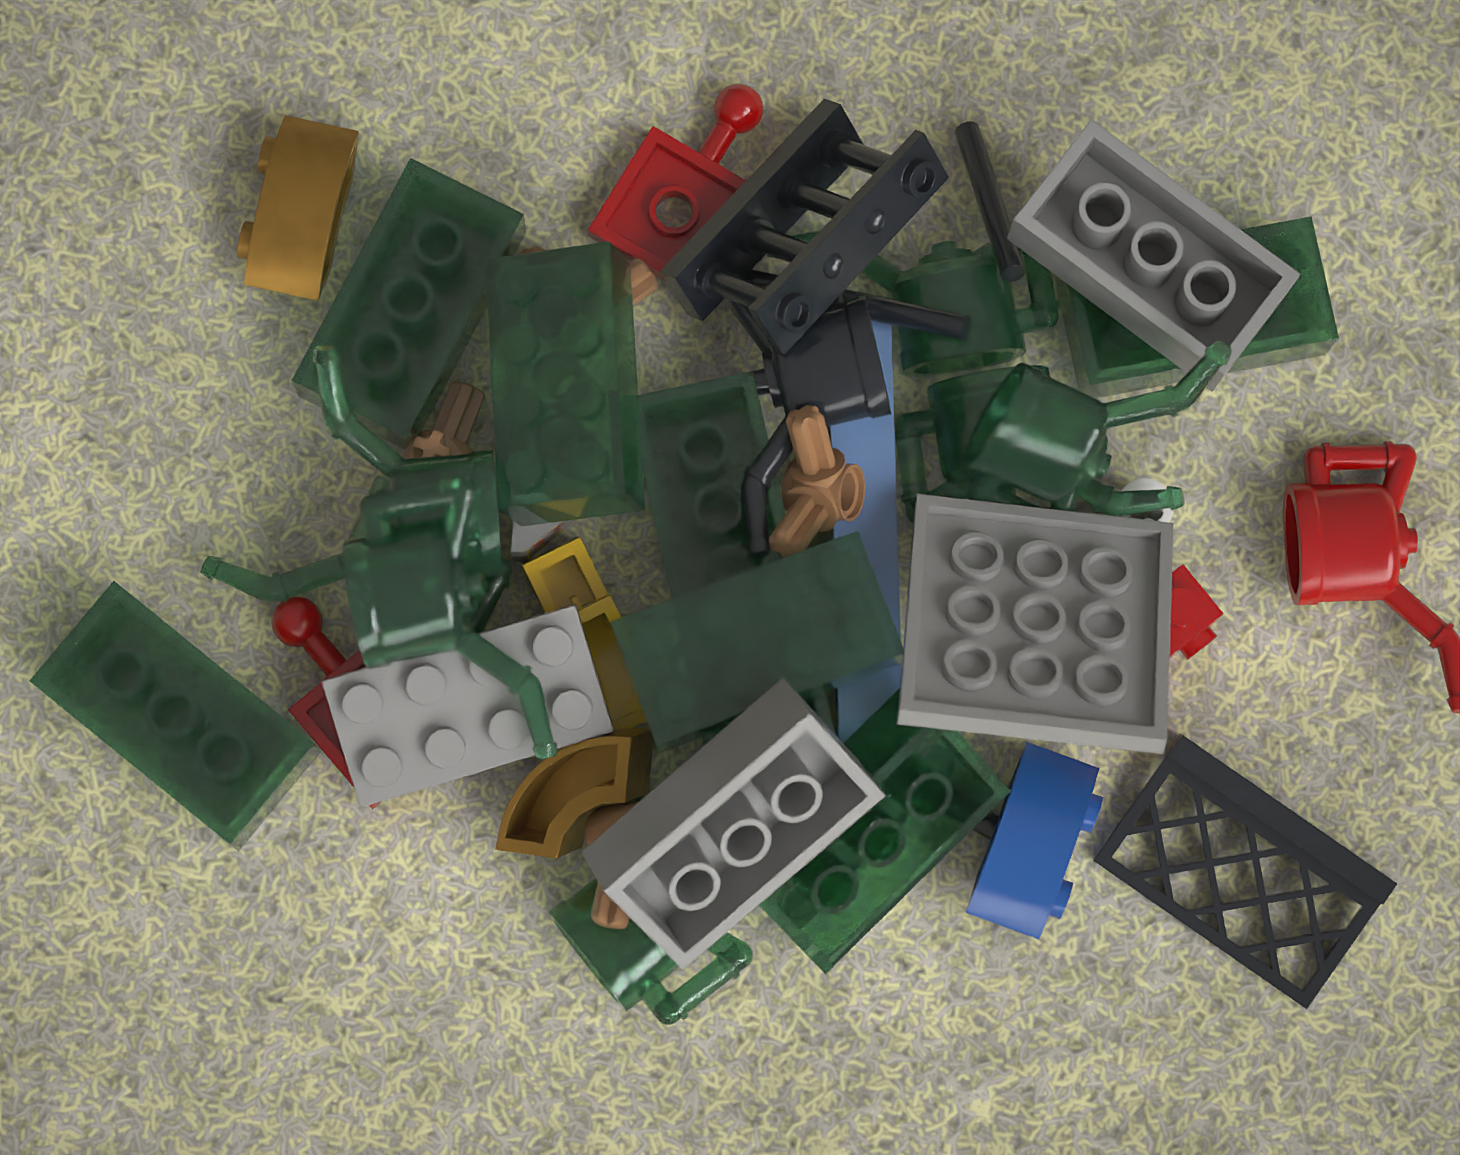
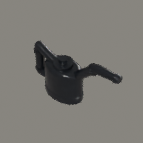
M768 282V283H764V284H760V285H763V286H765V287H768L772 282ZM843 291L784 356L774 351L748 310V307L729 300L730 310L762 352L764 368L753 371L758 395L770 393L774 407L783 406L785 412L784 419L757 458L742 473L744 478L741 482L740 497L749 538L747 547L752 558L766 557L771 551L768 535L766 491L770 490L773 485L771 481L793 451L786 423L788 414L792 410L802 409L805 405L816 406L819 413L824 416L826 427L864 418L875 419L892 415L865 295L846 300L845 291Z

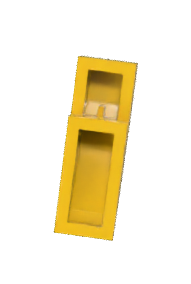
M574 537L520 564L544 613L571 604H577L614 726L613 731L634 728L666 712L663 701L581 538Z

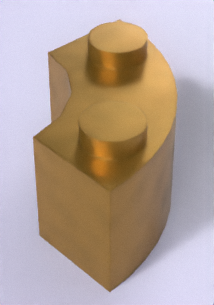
M285 115L277 137L265 136L258 161V173L265 174L255 219L254 222L245 221L243 223L237 247V258L247 260L244 285L319 300L331 272L340 223L353 181L359 131Z
M625 728L614 730L613 732L569 745L539 763L525 777L510 799L501 820L495 850L557 859L582 848L585 839L586 822L589 815L596 808L605 804L625 803L649 793L655 729Z

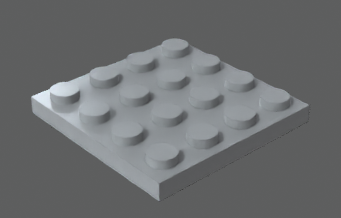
M917 494L913 519L897 724L1163 754L1167 741L1174 523Z

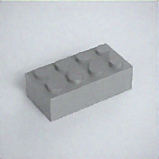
M1092 119L1013 219L1007 235L1009 241L1212 392L1301 275Z
M576 603L333 676L322 682L360 808L610 733L614 729Z
M782 678L581 853L604 892L684 970L885 795L852 752L787 681Z

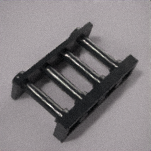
M824 98L663 267L660 274L686 314L700 321H704L725 298L748 307V310L774 351L784 356L947 181L949 176L924 132L915 130L892 155L865 146L841 104ZM848 167L872 175L851 199L827 190ZM807 210L831 219L809 243L786 234ZM766 254L790 263L768 287L744 278Z

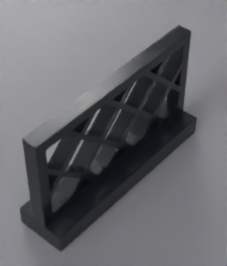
M1179 734L1166 753L1165 758L1093 860L1305 1009L1310 1006L1380 904L1383 905L1398 884L1182 734ZM1171 773L1192 788L1197 815L1159 822L1155 795ZM1201 795L1223 809V811L1204 814ZM1149 805L1152 823L1134 826ZM1234 817L1243 823L1246 827L1250 852L1213 858L1206 821ZM1199 823L1205 860L1167 866L1161 829ZM1154 831L1160 868L1132 872L1112 858L1127 835ZM1255 832L1276 847L1258 850ZM1287 854L1298 861L1303 889L1266 895L1259 859ZM1252 860L1258 897L1221 903L1214 866ZM1207 868L1213 905L1185 909L1175 902L1169 874ZM1308 869L1329 884L1311 887ZM1162 876L1165 894L1144 879ZM1341 891L1361 905L1346 928L1319 932L1313 899L1314 895ZM1305 897L1312 934L1274 940L1268 903ZM1260 905L1266 942L1238 946L1228 939L1222 911ZM1215 913L1218 931L1197 916ZM1338 938L1324 958L1321 941ZM1313 942L1318 968L1303 990L1280 974L1276 948ZM1268 950L1271 968L1250 953Z

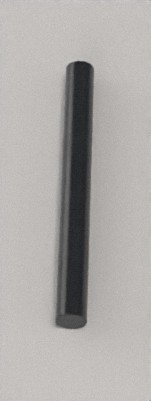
M752 269L744 278L758 284L773 282L779 275ZM848 289L844 290L846 300L865 295L871 321L964 341L970 334L972 325L970 315Z

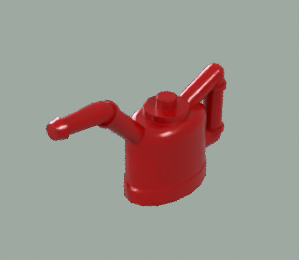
M1384 441L1383 444L1332 446L1329 442L1321 443L1320 446L1310 447L1303 456L1305 483H1287L1283 500L1286 574L1294 605H1317L1319 602L1381 600L1426 638L1433 650L1437 648L1449 696L1446 701L1452 713H1460V636L1453 629L1455 625L1451 622L1446 623L1399 582L1400 569L1406 567L1409 553H1416L1418 547L1416 529L1408 528L1404 514L1400 513L1417 461L1415 449L1409 444H1393L1392 441ZM1383 469L1386 472L1382 485L1376 483L1331 485L1330 481L1331 471Z

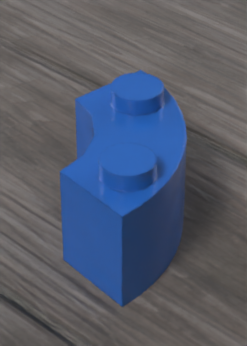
M1026 742L1009 783L995 828L978 870L966 913L1036 939H1040L1049 916L1061 919L1073 887L1072 882L1063 878L1080 830L1091 833L1103 802L1102 796L1093 793L1099 772L1098 767Z

